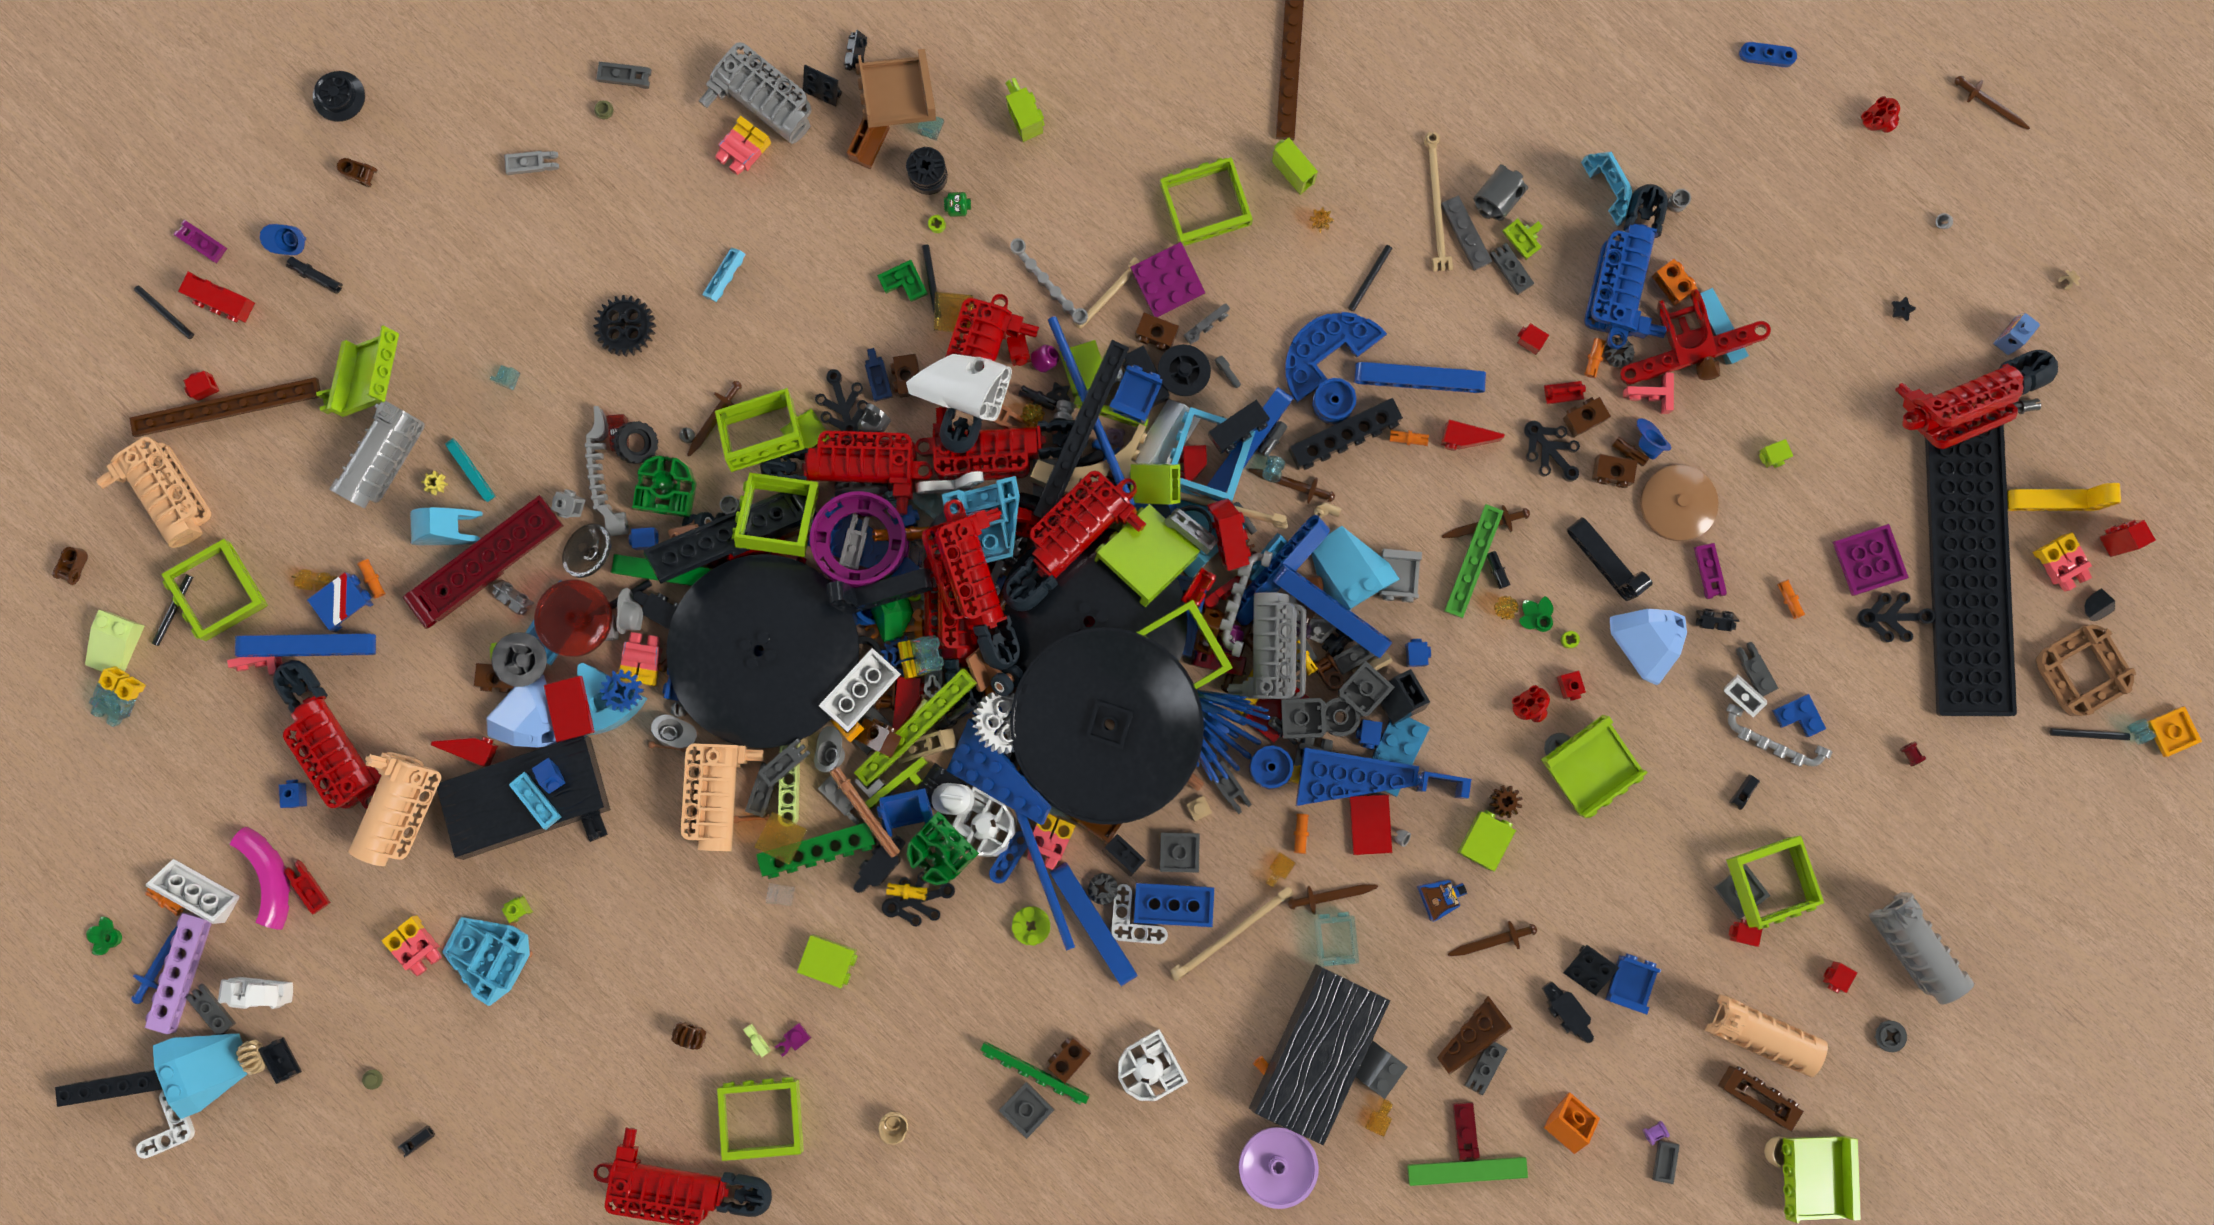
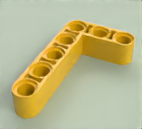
M2105 483L2090 489L2007 490L2008 511H2097L2121 503L2120 483Z

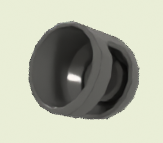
M867 403L865 407L866 412L857 424L859 431L884 432L891 419L878 407Z

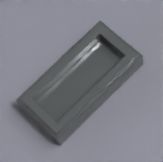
M1658 1140L1652 1180L1674 1184L1679 1144Z

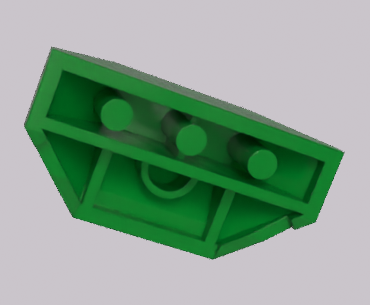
M908 598L870 609L883 642L900 639L914 613Z

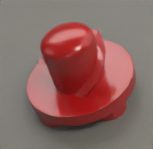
M1886 96L1878 98L1876 103L1861 115L1864 126L1870 131L1882 130L1884 133L1893 131L1898 126L1900 120L1898 116L1900 104L1894 98H1886Z
M1533 685L1512 699L1513 712L1517 718L1521 720L1531 719L1537 723L1547 717L1548 712L1546 709L1550 703V696L1545 689Z

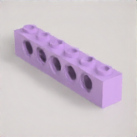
M192 912L182 913L177 921L178 928L176 934L171 939L170 952L164 960L165 967L158 979L159 986L157 992L152 997L153 1004L151 1010L146 1015L145 1028L164 1034H171L177 1031L187 1001L186 996L189 994L212 924ZM189 930L192 932L191 939L188 938ZM183 949H184L185 952H186V955H185L184 958H183L182 955H181V952H182ZM176 968H178L180 972L178 977L175 974ZM170 987H172L173 989L172 996L169 994ZM164 1006L167 1008L166 1015L163 1013Z

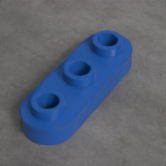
M1747 42L1739 51L1740 58L1747 63L1790 67L1797 59L1796 51L1787 46Z
M1022 831L1015 833L1009 841L1007 850L998 856L991 867L989 876L993 882L998 884L1005 882L1028 848L1025 838L1023 844L1017 843L1019 837L1024 838ZM1007 854H1013L1014 858L1012 861L1007 860ZM997 870L1003 871L1002 877L996 876Z

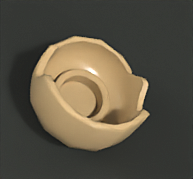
M900 1112L885 1114L878 1126L881 1140L891 1145L904 1141L908 1131V1121Z
M1777 1136L1766 1142L1764 1152L1769 1163L1781 1168L1784 1165L1782 1146L1783 1138L1785 1137Z

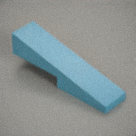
M1710 288L1700 293L1706 307L1713 335L1716 336L1733 330L1734 327L1714 289ZM1741 348L1722 356L1726 365L1742 360L1749 355L1745 348Z

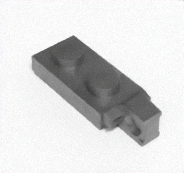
M1227 303L1223 304L1184 334L1185 339L1190 345L1199 340V335L1202 331L1207 333L1214 327L1212 324L1215 321L1221 322L1229 316L1227 312L1230 310V307Z

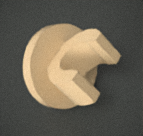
M2066 270L2065 272L2068 276H2062L2058 279L2059 282H2062L2064 279L2069 280V285L2065 287V290H2069L2073 286V282L2078 286L2080 284L2078 280L2081 278L2074 270L2071 272Z

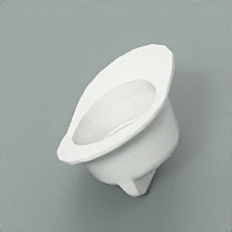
M943 783L934 790L932 795L934 809L943 814L964 815L972 809L974 804L972 790L962 784Z

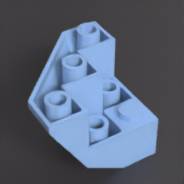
M1644 609L1611 616L1609 618L1611 635L1641 678L1655 685L1660 684L1681 655L1687 635L1685 616L1672 610Z
M543 674L530 685L523 687L515 686L487 716L488 737L520 747L538 748L557 743L544 685L547 683Z

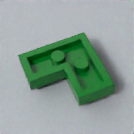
M912 260L877 275L886 294L903 286L910 302L928 295Z

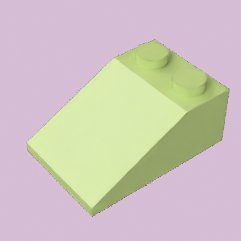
M98 610L90 629L85 665L101 672L103 669L116 666L125 672L145 626L114 613Z

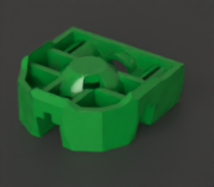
M655 456L645 460L638 469V483L635 486L632 509L649 513L691 517L697 485L691 468L678 458ZM666 461L672 462L670 472L664 471ZM673 477L677 481L676 484L672 481ZM644 478L652 479L653 484L651 487L643 486ZM680 482L692 484L690 493L680 491ZM656 489H660L663 494H657ZM656 498L670 500L669 506L655 504Z
M938 811L911 839L906 855L913 869L917 866L920 869L924 868L923 872L925 875L922 877L924 881L934 885H941L955 879L979 853ZM935 846L936 852L932 853L931 847ZM926 858L928 860H933V867H931V865L925 860Z

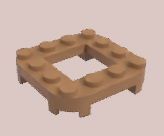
M2093 624L2080 627L2045 647L2036 657L2040 674L2061 708L2070 716L2094 714V711L2133 690L2134 675H2136L2135 669L2129 668L2111 639L2110 635H2112V632L2108 628L2105 629ZM2090 646L2109 679L2079 695L2061 664L2064 660Z

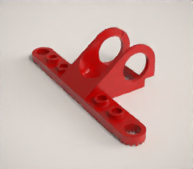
M1697 289L1691 291L1690 297L1693 306L1672 313H1668L1663 300L1658 301L1657 309L1660 314V321L1662 326L1666 327V336L1672 350L1624 366L1621 370V380L1627 385L1635 384L1663 375L1666 372L1669 373L1702 362L1708 356L1714 358L1754 343L1765 341L1770 336L1771 327L1765 321H1757L1713 336L1704 301ZM1695 312L1700 328L1690 330L1684 316L1678 318L1683 333L1676 335L1671 319ZM1758 327H1762L1766 330V333L1758 335L1755 330ZM1628 370H1632L1636 376L1629 379L1625 376V373Z

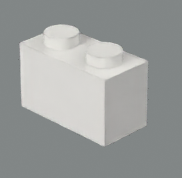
M1738 674L1724 687V692L1752 717L1757 715L1767 705V700Z

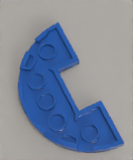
M1349 312L1326 314L1306 324L1293 339L1285 363L1287 385L1297 403L1317 389L1322 382L1327 380V377L1317 364L1342 345L1346 344L1357 358L1384 338L1387 333L1374 321Z

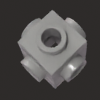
M572 490L556 491L552 500L551 510L558 512L557 515L563 518L581 517L586 499L576 496V492Z

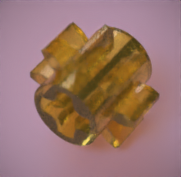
M1324 207L1319 211L1314 209V216H1310L1309 221L1313 222L1312 229L1316 227L1319 229V232L1324 228L1329 230L1330 226L1328 223H1333V218H1329L1331 211H1325Z
M1029 403V405L1022 409L1020 418L1024 420L1023 423L1028 427L1031 424L1036 427L1038 421H1043L1045 412L1041 410L1042 407L1036 403L1033 406Z
M1511 596L1499 597V602L1494 605L1496 615L1506 620L1515 618L1514 613H1517L1519 610L1517 601L1514 598L1512 599Z

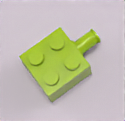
M1012 78V84L1010 79L1005 83L1010 92L1006 96L1007 109L1022 141L1025 142L1043 134V126H1045L1044 116L1041 109L1036 107V99L1033 93H1029L1026 87L1020 89L1017 79Z

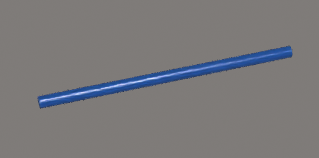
M1051 317L1048 319V323L1083 403L1088 392L1057 317ZM1098 417L1093 430L1118 485L1125 478ZM1125 484L1123 486V491L1129 493L1130 490L1128 488V485ZM1133 498L1130 499V500H1129L1130 503H1131L1133 506H1136V504H1135Z
M1015 811L1066 951L1075 948L1073 939L1028 818Z

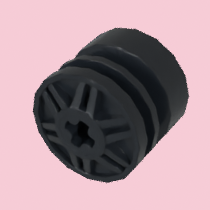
M921 147L909 155L906 162V170L912 187L917 192L925 195H932L941 191L948 180L946 164L941 153L932 147Z

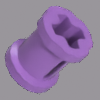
M1659 1121L1657 1125L1649 1129H1643L1646 1139L1652 1146L1655 1145L1656 1141L1664 1137H1670L1662 1121Z

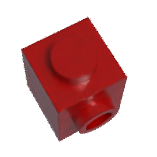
M1530 323L1526 328L1523 326L1517 336L1520 339L1517 344L1537 355L1548 339L1549 334Z
M1020 334L1019 339L1007 337L1006 340L1012 365L1023 366L1031 362L1025 335Z
M206 371L192 373L189 375V378L183 380L186 386L184 387L186 394L198 401L220 391L213 375Z
M1579 670L1557 677L1563 699L1569 698L1570 701L1580 699L1581 694L1586 693Z
M1741 919V922H1734L1729 929L1730 941L1759 947L1763 929L1758 930L1757 927H1749L1747 920Z
M1833 961L1831 967H1828L1824 972L1825 978L1823 982L1834 993H1847L1858 972L1840 962Z

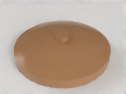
M1673 465L1656 472L1646 482L1640 499L1641 512L1650 529L1657 535L1672 541H1687L1702 535L1713 524L1719 506L1717 491L1711 480L1700 470L1686 465Z

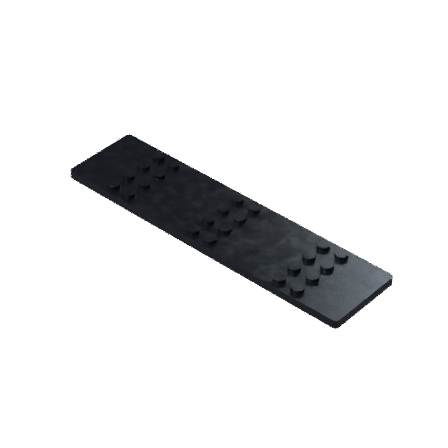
M1987 417V419H1989V420H1995V419H1996V418H1994V417ZM2003 424L1945 449L1936 448L1925 438L1932 610L1935 613L1933 621L1936 714L1938 716L2011 717L2017 714ZM1954 431L1956 434L1963 433L1962 431Z

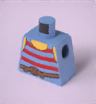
M2026 313L2015 316L1993 344L2007 355H2010L2026 344L2040 324Z

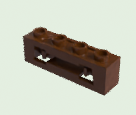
M1729 1066L1718 1087L1792 1132L1804 1112L1798 1108L1800 1104L1790 1098L1785 1100L1781 1097L1782 1093L1773 1087L1769 1090L1764 1086L1765 1082L1755 1076L1753 1079L1747 1076L1748 1071L1740 1066L1736 1068ZM1749 1086L1771 1101L1782 1104L1785 1107L1782 1108L1776 1105L1771 1110L1743 1092ZM1735 1088H1738L1739 1090H1741V1091H1743V1092L1739 1093L1738 1091L1735 1090ZM1777 1113L1781 1115V1117L1779 1118L1774 1114Z

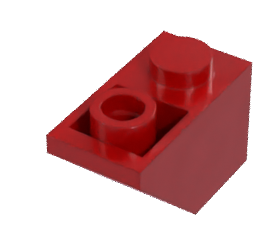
M1206 445L1183 447L1179 461L1183 463L1184 470H1180V478L1193 482L1206 468Z

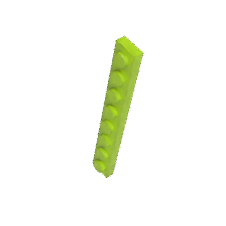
M961 669L896 732L902 738L892 757L890 758L876 751L854 772L855 775L866 787L870 786L977 682L965 669Z

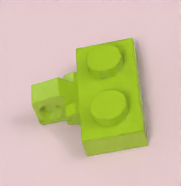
M1517 218L1502 231L1525 260L1542 248L1536 240L1538 238L1536 234L1543 227L1539 221L1529 227L1528 224L1524 226Z

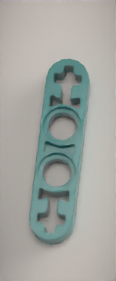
M454 438L446 442V447L486 502L495 498L494 492L460 444Z

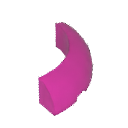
M244 827L236 833L229 845L239 850L248 858L258 875L261 887V905L255 923L268 928L282 930L289 911L288 901L290 892L289 878L285 874V865L278 852L272 848L265 837L249 827Z

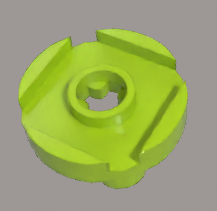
M1028 906L1015 914L1012 921V931L1015 938L1022 944L1035 946L1042 943L1048 937L1051 927L1050 919L1043 909ZM1027 921L1030 923L1032 921L1036 922L1035 931L1033 929L1030 931L1027 930Z

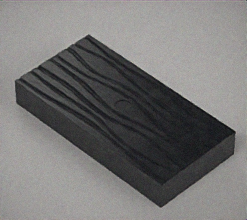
M587 735L561 741L440 782L437 787L454 857L461 860L611 810L592 740ZM547 758H550L558 766L565 781V784L550 794L539 785L532 770L533 767ZM523 772L530 776L561 816L547 830L542 828L509 786Z
M1316 964L1249 1109L1267 1120L1324 1146L1391 1000Z

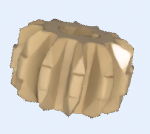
M257 1040L243 1043L236 1052L240 1066L249 1075L259 1073L267 1068L258 1051L263 1045Z

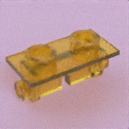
M307 569L299 570V572L291 576V578H296L294 586H297L298 589L313 590V584H315V591H320L337 578L336 576H330L326 572L312 573L311 570Z

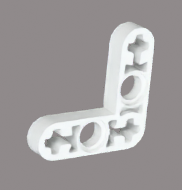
M970 472L956 480L916 483V493L937 494L957 490L965 492L984 482L983 472Z
M1127 884L1118 885L1119 891L1122 887H1126V891H1129V895H1125V901H1129V904H1116V900L1121 901V895L1117 893L1113 905L1111 931L1114 939L1127 942L1164 943L1168 937L1164 927L1130 924L1132 890ZM1118 907H1125L1127 909L1126 917L1120 918L1117 916L1116 910ZM1119 926H1122L1123 930L1129 931V926L1133 927L1131 939L1127 938L1128 934H1122V937H1118V934L1114 931ZM1143 928L1145 936L1142 939H1137L1134 936L1135 929ZM1147 928H1152L1151 933H1157V930L1160 929L1165 936L1161 937L1159 941L1155 936H1150L1151 940H1147Z
M163 1090L160 1093L159 1099L170 1129L141 1141L136 1147V1153L140 1158L152 1157L185 1143L194 1137L195 1129L190 1116L179 1120L174 1119L173 1110L168 1105ZM184 1121L185 1124H182V1125H180V1126H177L178 1123H181V1122ZM183 1130H187L185 1136L180 1134ZM164 1135L170 1139L168 1146H164L161 1143V1138ZM155 1144V1148H152L146 1152L144 1151V1148L146 1146Z

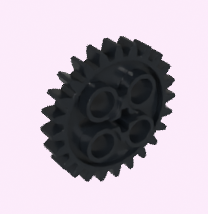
M622 295L621 300L615 296V302L608 299V306L602 304L604 310H597L600 317H594L598 324L593 325V327L598 330L594 334L599 337L597 341L603 343L602 347L604 349L608 348L611 354L615 351L617 356H620L622 352L627 357L628 352L634 356L636 349L642 352V345L648 348L646 341H653L649 336L656 334L651 329L656 327V324L651 322L655 320V317L650 315L652 310L650 308L646 309L648 305L645 302L641 304L639 298L634 302L633 296H630L627 300L626 296ZM618 313L619 318L612 321V316ZM633 313H638V317L635 320L630 319ZM634 331H638V336L632 339L631 334ZM619 332L618 338L612 339L613 333Z

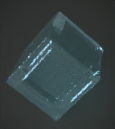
M936 116V121L920 122L918 125L919 134L937 141L944 124V119Z
M501 365L496 377L491 376L490 380L497 385L514 390L520 372L512 367L508 368Z

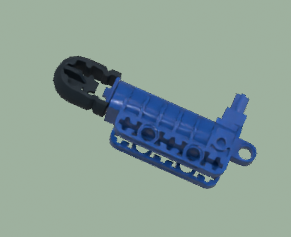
M1646 184L1633 192L1627 211L1624 231H1614L1609 236V239L1603 243L1600 250L1584 323L1590 329L1609 333L1607 343L1612 349H1620L1625 345L1627 337L1630 336L1644 339L1646 336L1652 335L1664 338L1666 334V327L1651 324L1652 318L1640 316L1641 311H1638L1654 239L1661 236L1662 224H1664L1668 207L1667 194L1657 185ZM1637 211L1641 214V219L1650 220L1651 216H1655L1651 228L1648 225L1635 224V220L1638 217ZM1620 236L1619 239L1621 241L1614 240L1613 238ZM1592 317L1594 320H1596V321H1598V322H1595L1594 324H1591L1592 321L1589 320V318ZM1614 335L1621 337L1622 343L1620 345L1612 342Z

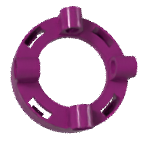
M855 491L834 497L819 510L811 526V551L821 571L832 581H842L853 588L888 579L896 572L903 559L908 558L909 541H907L905 526L900 514L886 499L873 493ZM838 503L844 506L835 511L829 518L826 517L825 513L827 511L831 512L838 506ZM887 508H889L887 512L893 519H898V524L894 525L890 517L884 512ZM854 513L859 516H874L878 518L886 527L889 535V547L884 558L877 565L865 570H852L842 566L835 560L830 550L831 532L834 526L842 518ZM823 557L826 563L829 565V567L825 564L824 561H820Z

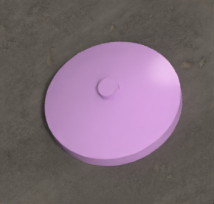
M1269 1127L1257 1132L1247 1141L1241 1152L1239 1174L1242 1184L1255 1201L1266 1207L1285 1209L1295 1206L1309 1196L1317 1182L1319 1166L1312 1145L1304 1136L1285 1127Z

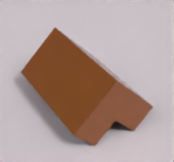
M862 118L846 152L849 160L871 170L890 127L868 128L867 120Z

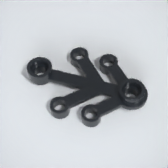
M832 369L828 371L826 378L833 385L838 404L827 399L821 393L816 395L815 402L819 406H825L841 414L844 422L833 418L828 411H824L820 418L823 423L831 424L841 429V431H847L848 427H853V431L860 432L857 424L864 412H866V408L860 409L859 406L862 403L867 405V402L860 400L857 403L858 410L852 420L849 412L859 394L863 392V386L859 382L853 383L851 386L852 392L847 401H845L840 385L842 375L838 370ZM832 374H837L836 379L830 378ZM855 386L861 387L859 391H854ZM819 397H824L822 403L818 402ZM825 415H830V418L827 421H825L823 417Z
M1538 421L1528 422L1524 427V434L1529 438L1528 453L1526 454L1527 461L1535 462L1538 459L1539 455L1536 451L1538 441L1542 445L1541 467L1538 470L1540 476L1546 477L1551 473V467L1549 466L1550 455L1562 468L1564 480L1568 482L1576 480L1579 476V470L1575 466H1570L1557 450H1568L1571 453H1575L1580 448L1579 442L1576 440L1569 443L1548 441L1544 435H1555L1557 438L1565 437L1567 435L1566 427L1549 428L1543 427ZM1531 427H1536L1537 433H1533ZM1562 429L1564 435H1559L1558 430ZM1571 444H1575V445H1576V449H1575V450L1571 449V447H1570ZM1533 453L1535 455V459H1531L1529 457V454ZM1543 467L1547 468V474L1542 472ZM1569 470H1573L1575 475L1570 476Z
M1906 592L1898 594L1897 601L1885 614L1877 613L1884 605L1891 602L1892 597L1889 593L1880 594L1878 601L1871 609H1863L1857 616L1858 623L1862 627L1873 628L1880 635V639L1884 643L1892 642L1894 634L1891 631H1886L1878 622H1886L1899 634L1902 642H1910L1913 639V633L1906 630L1897 621H1919L1921 624H1930L1935 619V613L1928 608L1922 609L1918 613H1897L1904 604L1909 603L1911 600V596ZM1883 595L1887 597V602L1882 600ZM1902 595L1906 597L1905 602L1901 599ZM1922 614L1927 616L1926 620L1922 619ZM1865 615L1869 616L1868 622L1864 620ZM1905 633L1909 635L1908 640L1904 638ZM1885 634L1890 636L1889 640L1885 639Z
M924 872L918 874V880L914 887L923 888L924 884L927 883L920 879L921 874H925ZM907 877L901 878L899 881V885H902V881L906 879L911 885V880ZM951 883L942 884L940 889L925 894L927 896L926 900L908 898L900 901L901 896H893V898H888L883 902L882 911L885 916L890 918L898 915L909 921L914 927L921 925V916L912 915L902 908L910 906L929 916L930 920L937 921L941 916L938 909H931L923 905L922 902L941 896L946 899L951 898L955 894V887ZM945 887L951 888L950 894L944 892ZM890 904L895 905L894 911L889 910L888 907ZM933 911H936L938 913V917L936 919L931 917V913ZM914 917L919 918L918 924L913 923L912 920Z

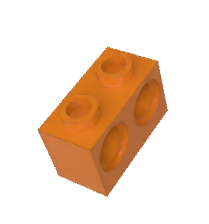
M1675 259L1651 276L1674 306L1691 295L1692 290L1697 289L1694 279L1685 273L1683 265ZM1666 271H1671L1674 277H1669ZM1678 285L1683 286L1685 288V292H1681L1678 289Z

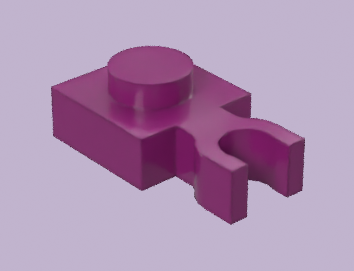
M798 1023L783 1035L786 1041L780 1042L775 1048L785 1047V1052L781 1054L783 1057L789 1052L790 1047L796 1051L812 1037L801 1023Z

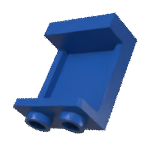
M1127 365L1115 397L1110 403L1109 411L1145 425L1163 380L1156 373L1150 372L1148 374L1143 372V369L1137 365H1132V367Z
M925 788L879 798L880 806H877L878 816L883 818L881 819L882 827L885 831L887 830L890 837L893 836V828L921 822L926 824L933 817Z
M1626 954V957L1619 955L1616 965L1620 968L1612 977L1605 1000L1647 1015L1650 1008L1647 1007L1657 973H1660L1661 969L1656 968V963L1647 960L1644 963L1637 961L1638 957L1630 954Z

